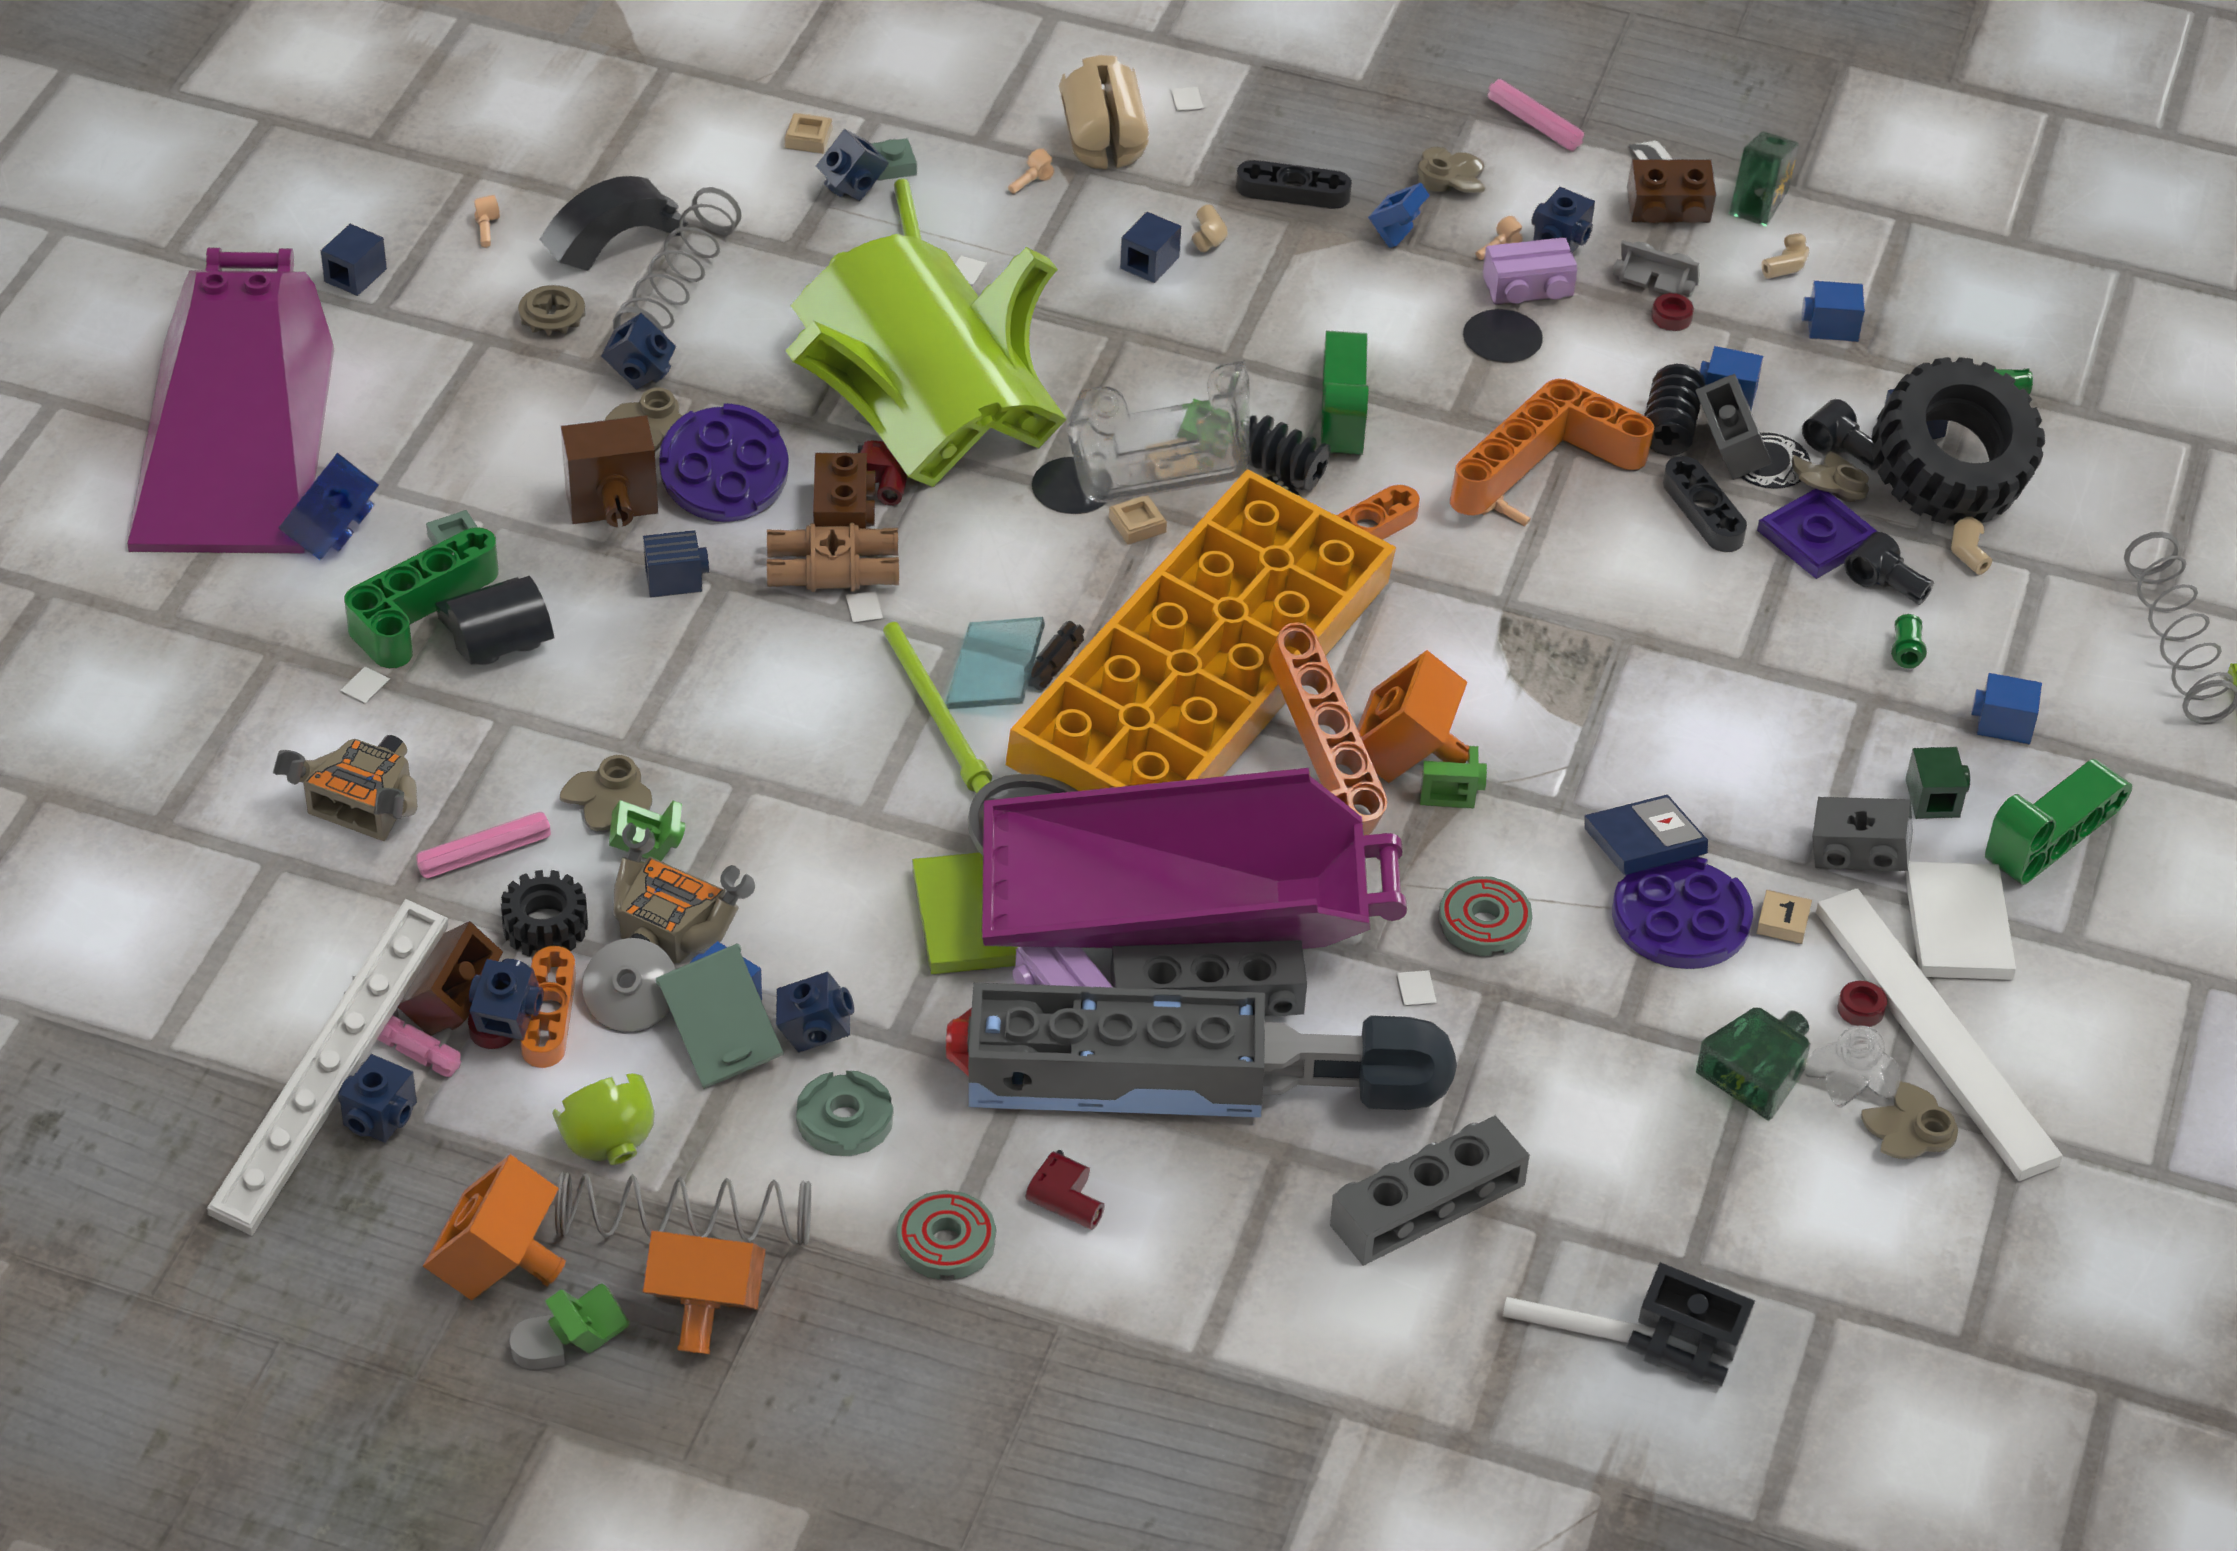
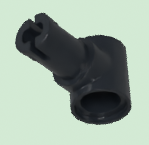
M1840 399L1830 400L1803 423V437L1814 450L1826 452L1833 448L1839 453L1847 452L1871 470H1875L1880 466L1876 465L1873 461L1871 450L1875 444H1873L1871 437L1860 431L1856 414L1845 401Z
M1883 532L1871 533L1844 561L1847 575L1856 584L1862 587H1870L1877 582L1883 587L1891 586L1917 605H1921L1927 599L1934 585L1933 580L1904 564V559L1900 556L1901 552L1898 544L1891 536Z

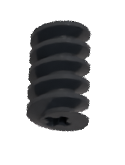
M1677 363L1666 365L1658 370L1653 377L1644 416L1649 418L1654 424L1650 449L1659 454L1667 456L1680 455L1686 452L1693 443L1701 406L1696 390L1704 387L1706 383L1703 374L1696 368Z
M1255 415L1247 418L1235 441L1234 455L1236 459L1243 462L1248 461L1250 466L1254 468H1263L1264 473L1271 476L1277 475L1280 481L1285 483L1291 482L1292 486L1296 489H1306L1307 491L1313 489L1327 468L1331 446L1323 443L1315 451L1317 445L1316 438L1308 436L1301 443L1302 431L1294 429L1287 436L1288 424L1280 422L1273 429L1274 417L1270 415L1264 416L1259 423H1257L1258 419Z

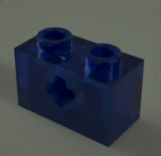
M337 452L278 528L321 560L331 547L339 552L350 539L354 531L348 527L352 520L360 524L372 510L375 503L369 498L379 484Z

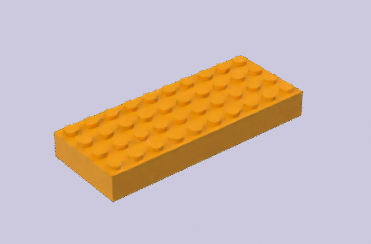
M1246 469L1010 729L1005 765L1021 774L1041 775L1059 780L1078 791L1224 776L1286 703L1269 663L1270 651L1281 629L1290 623L1298 622L1307 625L1316 634L1326 656L1388 584L1396 547ZM1285 647L1292 654L1302 655L1294 647Z

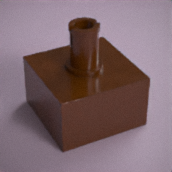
M647 415L561 426L565 490L572 524L606 520L610 526L618 527L617 519L620 518L622 526H626L631 523L635 516L658 514L655 448Z

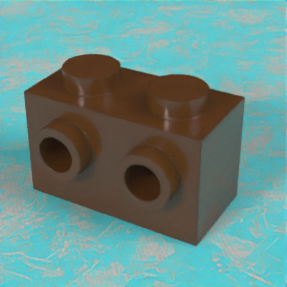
M1632 159L1627 182L1631 222H1711L1716 200L1711 160Z
M815 453L813 523H815V526H850V523L859 525V529H866V526H875V500H867V497H875V471H867V453Z
M471 921L445 932L398 1005V1008L430 1036L448 1028L451 1030L458 1028L470 1015L472 1003L469 1001V993L474 976L482 974L486 959L499 961L503 951Z

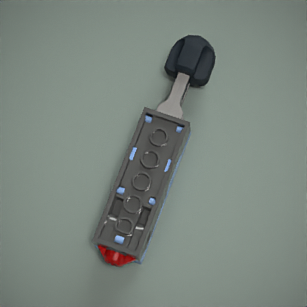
M973 982L972 1008L957 1019L951 1020L947 1024L946 1058L969 1077V1107L1261 1118L1263 1094L1282 1095L1297 1085L1360 1087V1100L1369 1109L1412 1110L1429 1107L1446 1095L1454 1080L1457 1068L1455 1052L1448 1034L1433 1022L1412 1017L1370 1015L1363 1021L1361 1036L1300 1034L1285 1023L1265 1022V993Z

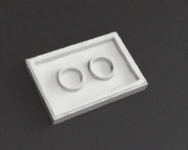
M1909 861L1908 871H1905L1918 967L1925 977L2013 980L2016 964L1999 864Z

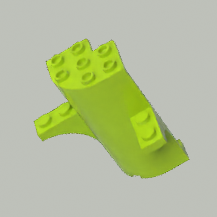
M893 234L866 242L848 252L836 254L830 260L829 265L803 289L802 293L790 305L805 326V329L798 334L794 342L785 350L792 362L821 378L849 401L876 430L909 478L934 487L990 428L1039 449L1067 420L1038 379L1032 364L1029 346L1030 326L1035 306L1044 287L1058 269L1050 258L1028 247H1025L1020 254L1016 255L1005 270L991 284L986 286L981 295L978 296L946 251L916 237Z

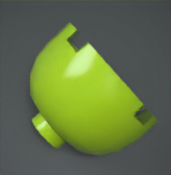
M626 1074L629 1083L615 1085L612 1077L602 1079L567 1096L562 1101L565 1111L562 1113L556 1109L553 1110L552 1114L557 1127L570 1150L585 1159L593 1161L608 1160L610 1165L624 1163L637 1155L636 1147L642 1144L648 1137L654 1126L655 1116L652 1099L642 1075Z

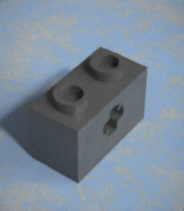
M1735 373L1696 390L1719 451L1733 480L1772 464Z
M1818 797L1812 835L1815 868L1908 871L1913 835L1911 799Z

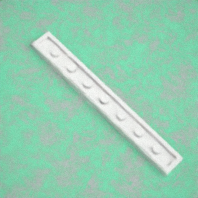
M1856 888L1819 901L1816 908L1818 917L1865 979L1879 986L1884 991L1887 997L1886 1007L2017 1180L2022 1181L2059 1167L2063 1157L2061 1152L1859 889Z
M407 899L404 900L208 1205V1216L253 1236L338 1102L341 1085L347 1077L355 1075L447 930V917Z

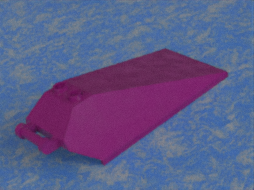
M208 247L206 252V269L189 270L164 341L127 543L129 552L305 554L334 345L315 284L306 272L294 271V252L292 248H279L278 252H222L221 248ZM222 269H277V271H222Z
M1309 768L985 800L984 946L1112 948V946L1302 940L1303 949L1327 947L1371 930L1370 917L1381 916L1385 920L1396 921L1407 914L1406 897L1401 893L1399 859L1403 852L1402 841L1398 835L1393 833L1364 835L1362 816L1310 776ZM1376 857L1380 861L1382 892L1368 893L1366 858Z

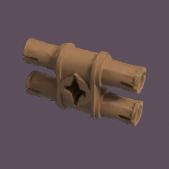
M810 523V525H806V529H767V558L783 556L806 557V559L791 560L767 559V587L807 586V590H811V592H816V589L851 588V592H855V589H860V585H899V557L859 558V556L870 555L898 556V528L859 529V525H854V523H850V526H815V523Z

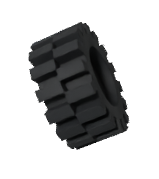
M536 870L535 878L530 879L527 873L519 876L520 885L512 881L508 885V892L504 891L502 894L501 914L506 941L510 939V946L513 949L517 950L522 946V954L530 957L533 950L538 952L549 946H565L569 951H572L576 948V940L583 941L585 930H588L586 894L583 893V887L579 882L574 884L572 876L566 874L560 880L559 871L551 870L550 877H543V870ZM540 909H554L561 912L557 916L548 919H536L528 916L530 913Z

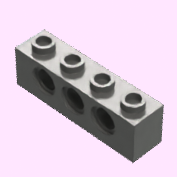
M1302 940L1112 946L1111 985L1116 988L1265 993V1016L1304 1015L1307 977Z
M1496 1115L1480 1123L1468 1124L1459 1133L1439 1143H1430L1411 1157L1398 1163L1391 1162L1382 1167L1378 1173L1357 1183L1350 1182L1344 1185L1337 1193L1333 1194L1330 1226L1364 1266L1525 1186L1530 1154Z

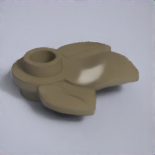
M1431 147L1422 153V161L1418 164L1417 173L1419 174L1418 182L1422 183L1425 188L1436 192L1446 191L1449 186L1467 193L1485 191L1483 183L1476 178V176L1483 172L1485 167L1483 161L1478 157L1464 152L1452 155L1443 147Z
M652 388L642 394L639 402L623 403L615 407L605 420L647 415L654 448L657 450L661 446L667 431L682 415L679 413V403L674 398L672 392L664 388Z
M1830 451L1826 455L1823 465L1808 462L1796 455L1792 457L1791 461L1794 471L1799 475V479L1808 486L1824 492H1832L1835 497L1846 502H1854L1855 500L1866 498L1869 492V486L1867 485L1869 481L1868 475L1836 453Z
M613 755L605 758L597 771L577 773L564 785L560 792V801L585 806L584 817L586 824L594 831L611 829L612 811L620 800L650 810L652 805V794L650 789L641 783L640 769L631 758L624 755Z
M1896 1082L1894 1090L1895 1106L1863 1109L1861 1112V1118L1868 1131L1876 1137L1883 1139L1880 1151L1893 1158L1911 1159L1920 1156L1926 1151L1943 1152L1950 1149L1957 1140L1958 1127L1953 1115L1948 1110L1938 1107L1934 1095L1907 1082Z

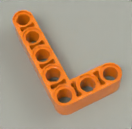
M1559 378L1552 379L1457 463L1450 495V505L1458 513L1474 516L1485 512L1502 494H1505L1562 440L1620 468L1627 470L1640 469L1646 465L1654 424L1646 416L1573 381Z
M1298 622L1290 623L1281 629L1270 651L1269 663L1321 785L1362 816L1364 835H1369L1374 831L1386 810V794L1316 634L1305 624ZM1285 647H1294L1302 655L1292 654ZM1302 686H1311L1318 694H1310ZM1319 725L1331 727L1336 734L1325 733ZM1336 765L1347 766L1353 774L1348 775L1341 772ZM1354 805L1366 807L1371 815L1361 814L1355 809Z

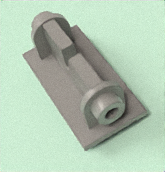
M1622 240V260L1617 259L1613 269V275L1619 276L1620 281L1647 288L1651 276H1655L1658 278L1654 291L1664 294L1676 293L1687 297L1692 296L1695 285H1699L1700 282L1698 262L1693 261L1684 254L1674 253L1671 255L1655 250L1651 245L1644 242L1631 243Z

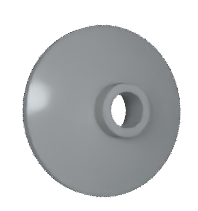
M626 938L609 943L592 957L584 972L582 992L586 1006L598 1022L612 1030L638 1032L648 1029L660 1022L670 1011L662 989L656 983V977L675 970V966L663 949L647 940ZM628 973L635 975L636 980L631 987L623 988L619 986L620 978Z

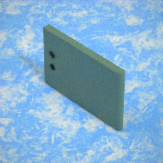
M738 943L656 977V983L662 989L703 1089L784 1055L741 955V946Z

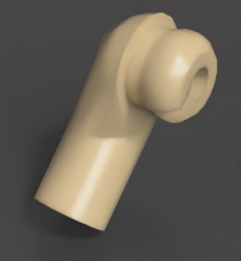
M1209 204L1202 206L1196 215L1201 223V230L1192 235V241L1201 252H1207L1212 246L1217 247L1227 238L1228 231L1214 206Z
M1803 234L1787 235L1784 239L1786 249L1783 250L1782 255L1762 260L1761 268L1766 279L1796 273L1803 268L1809 255V247L1806 246V237Z
M1965 517L1960 519L1954 526L1951 551L1976 574L1981 575L1992 564V558L1977 546L1980 541V533L1984 534V526L1973 517Z

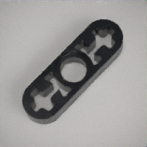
M1259 160L1245 161L1237 168L1236 189L1241 195L1248 198L1330 209L1342 208L1350 202L1352 180L1341 171ZM1297 182L1301 183L1303 186L1292 187L1285 185V183Z
M1678 456L1670 459L1666 463L1663 478V487L1713 549L1721 552H1733L1740 549L1744 544L1747 522L1700 462L1687 456ZM1697 500H1707L1715 506L1704 508L1696 505L1694 502Z

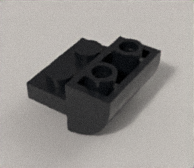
M530 576L520 579L518 577L435 603L438 619L453 633L456 650L471 665L490 664L497 661L501 655L517 650H534L542 642L555 638L544 599Z

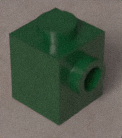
M1913 748L1905 780L1915 819L1960 818L1965 796L1970 788V771L1967 765H1962L1958 748Z

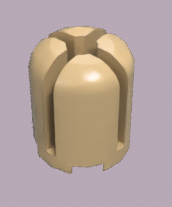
M1097 55L1084 58L1082 60L1083 66L1074 70L1067 78H1065L1064 73L1059 84L1073 153L1082 163L1090 168L1107 169L1108 158L1105 147L1109 146L1110 143L1116 168L1128 166L1142 157L1149 141V130L1135 69L1133 68L1132 71L1128 66L1118 63L1116 56Z

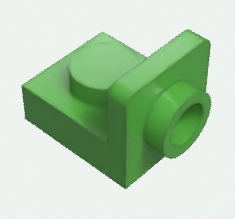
M1469 746L1467 763L1424 761L1420 787V805L1475 808L1477 790L1485 791L1487 763H1479L1478 746Z

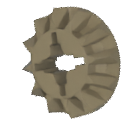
M547 285L526 293L519 302L518 310L522 325L530 326L532 333L544 330L550 336L553 331H560L566 334L569 327H579L581 318L585 316V302L582 296L571 288L560 285ZM552 306H556L555 314H548L552 310Z

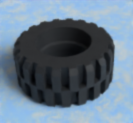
M1951 357L1935 359L1932 364L1922 363L1916 366L1911 374H1906L1899 381L1879 413L1871 437L1873 444H1875L1871 450L1873 461L1876 465L1881 464L1878 474L1885 485L1890 483L1893 487L1891 494L1899 502L1905 500L1912 506L1910 510L1921 516L1922 513H1926L1932 516L1931 521L1945 524L1947 520H1953L1954 525L1965 517H1973L1981 523L1990 521L1995 515H2001L2011 507L2039 467L2043 457L2042 447L2045 444V432L2043 428H2038L2042 422L2037 407L2031 408L2030 402L2032 398L2024 388L2019 390L2014 385L2016 380L2009 374L2005 373L2003 376L1994 371L1996 366L1986 362L1977 365L1973 363V359L1958 357L1956 362H1952ZM1931 420H1948L1965 426L1983 443L1989 462L1968 463L1951 457L1934 442L1926 422Z

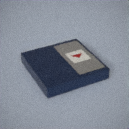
M1668 794L1584 815V829L1623 875L1708 853V839Z

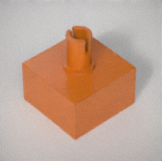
M1428 650L1371 690L1357 727L1376 773L1388 783L1431 753L1443 762L1466 763L1468 758L1469 745H1465L1450 733L1468 682Z
M509 1154L463 1191L423 1267L471 1301L518 1265L542 1281V1284L549 1286L561 1273L566 1260L551 1252L534 1240L533 1237L559 1188Z
M651 1231L643 1292L659 1298L680 1300V1304L685 1305L680 1343L677 1350L710 1354L709 1347L715 1309H720L721 1305L758 1309L766 1249L748 1242Z

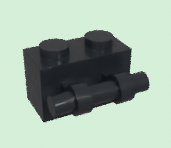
M1659 1262L1641 1306L1638 1323L1656 1329L1652 1337L1633 1330L1626 1349L1645 1356L1643 1361L1658 1367L1659 1363H1663L1688 1374L1686 1379L1701 1384L1702 1380L1722 1387L1729 1368L1710 1361L1714 1353L1733 1361L1750 1319L1755 1300ZM1670 1336L1697 1346L1696 1354L1694 1355L1667 1344Z

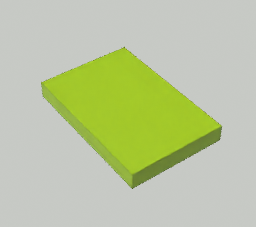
M977 852L912 859V871L931 975L1016 966V949L1018 947L984 946L983 855Z

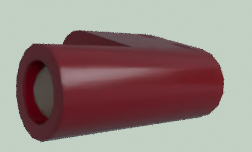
M868 440L864 442V445H858V453H867V471H875V483H880L877 492L879 501L889 506L899 504L902 500L908 476L885 442Z
M1061 1150L1050 1153L1030 1181L1025 1195L1027 1201L1091 1230L1095 1229L1100 1222L1105 1207L1104 1203L1080 1193L1088 1180L1090 1167L1064 1156V1152Z

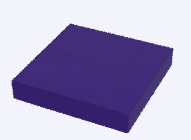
M1813 489L1759 519L1757 531L1815 579L1844 564L1847 556L1871 533L1878 532L1830 492Z

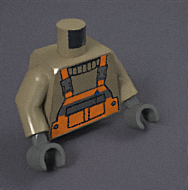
M386 735L378 746L358 739H351L338 750L315 760H305L303 755L291 750L278 751L273 774L286 775L287 781L294 785L299 782L304 784L308 814L385 841L396 819L414 815L418 807L416 781L410 776L408 760L404 757L408 749L405 743L396 736Z
M633 823L626 825L622 832L623 842L629 847L627 858L622 857L614 885L613 914L620 924V938H637L652 942L667 953L673 964L681 963L691 953L694 954L707 949L717 941L721 942L739 909L736 902L738 899L749 897L754 892V879L750 875L745 874L741 883L734 887L736 880L740 876V869L730 865L721 874L720 882L724 888L722 889L650 856L644 863L641 861L642 854L648 853L653 849L655 845L654 834L647 827L643 841L633 844L636 826Z

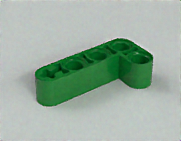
M1328 330L1325 332L1321 444H1329L1331 446V453L1363 455L1369 386L1366 385L1367 333Z
M481 527L464 530L353 586L344 596L347 627L350 637L381 667L399 668L406 665L413 656L410 624L436 612L435 603L478 590L496 580L499 569L496 537L493 532Z
M2091 759L2033 804L2019 794H2014L2003 803L1995 815L1985 850V858L1992 864H1999L2002 871L2020 884H2027L2114 816L2128 800L2133 786L2098 760Z

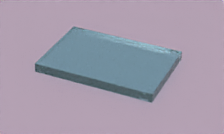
M1032 617L969 622L946 698L947 708L959 709L1023 704L1045 628L1044 618Z

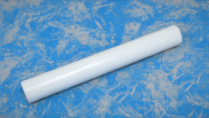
M1506 1297L1503 1317L1628 1343L1633 1330L1652 1337L1656 1329Z

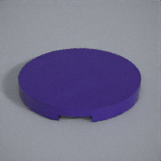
M723 403V407L706 408L695 413L690 411L680 417L670 427L663 439L660 449L659 466L661 479L666 491L681 508L706 520L733 522L755 516L776 501L787 481L789 458L786 445L780 436V430L773 422L751 408Z
M1697 856L1627 874L1620 882L1618 881L1615 888L1612 918L1617 932L1625 943L1646 959L1673 968H1705L1717 965L1733 957L1746 943L1753 920L1751 897L1746 887L1737 877L1732 879L1723 871L1708 865V859Z

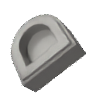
M554 1315L529 1318L521 1321L513 1328L509 1338L510 1351L513 1360L519 1366L530 1370L565 1366L562 1342L548 1322Z

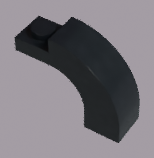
M621 176L599 182L576 195L555 215L539 240L559 263L589 271L605 245L619 233L638 226L652 227L671 233L679 228L681 214L677 211L679 208L678 204L671 198L661 194L648 178ZM684 219L683 227H686L688 222Z

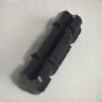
M1066 621L1059 628L1058 634L1051 638L1036 657L1037 660L1033 661L1026 669L1025 674L1027 677L1025 682L1029 687L1034 686L1037 690H1043L1053 680L1052 677L1057 675L1072 656L1073 651L1084 641V628L1080 624L1076 625L1072 621Z

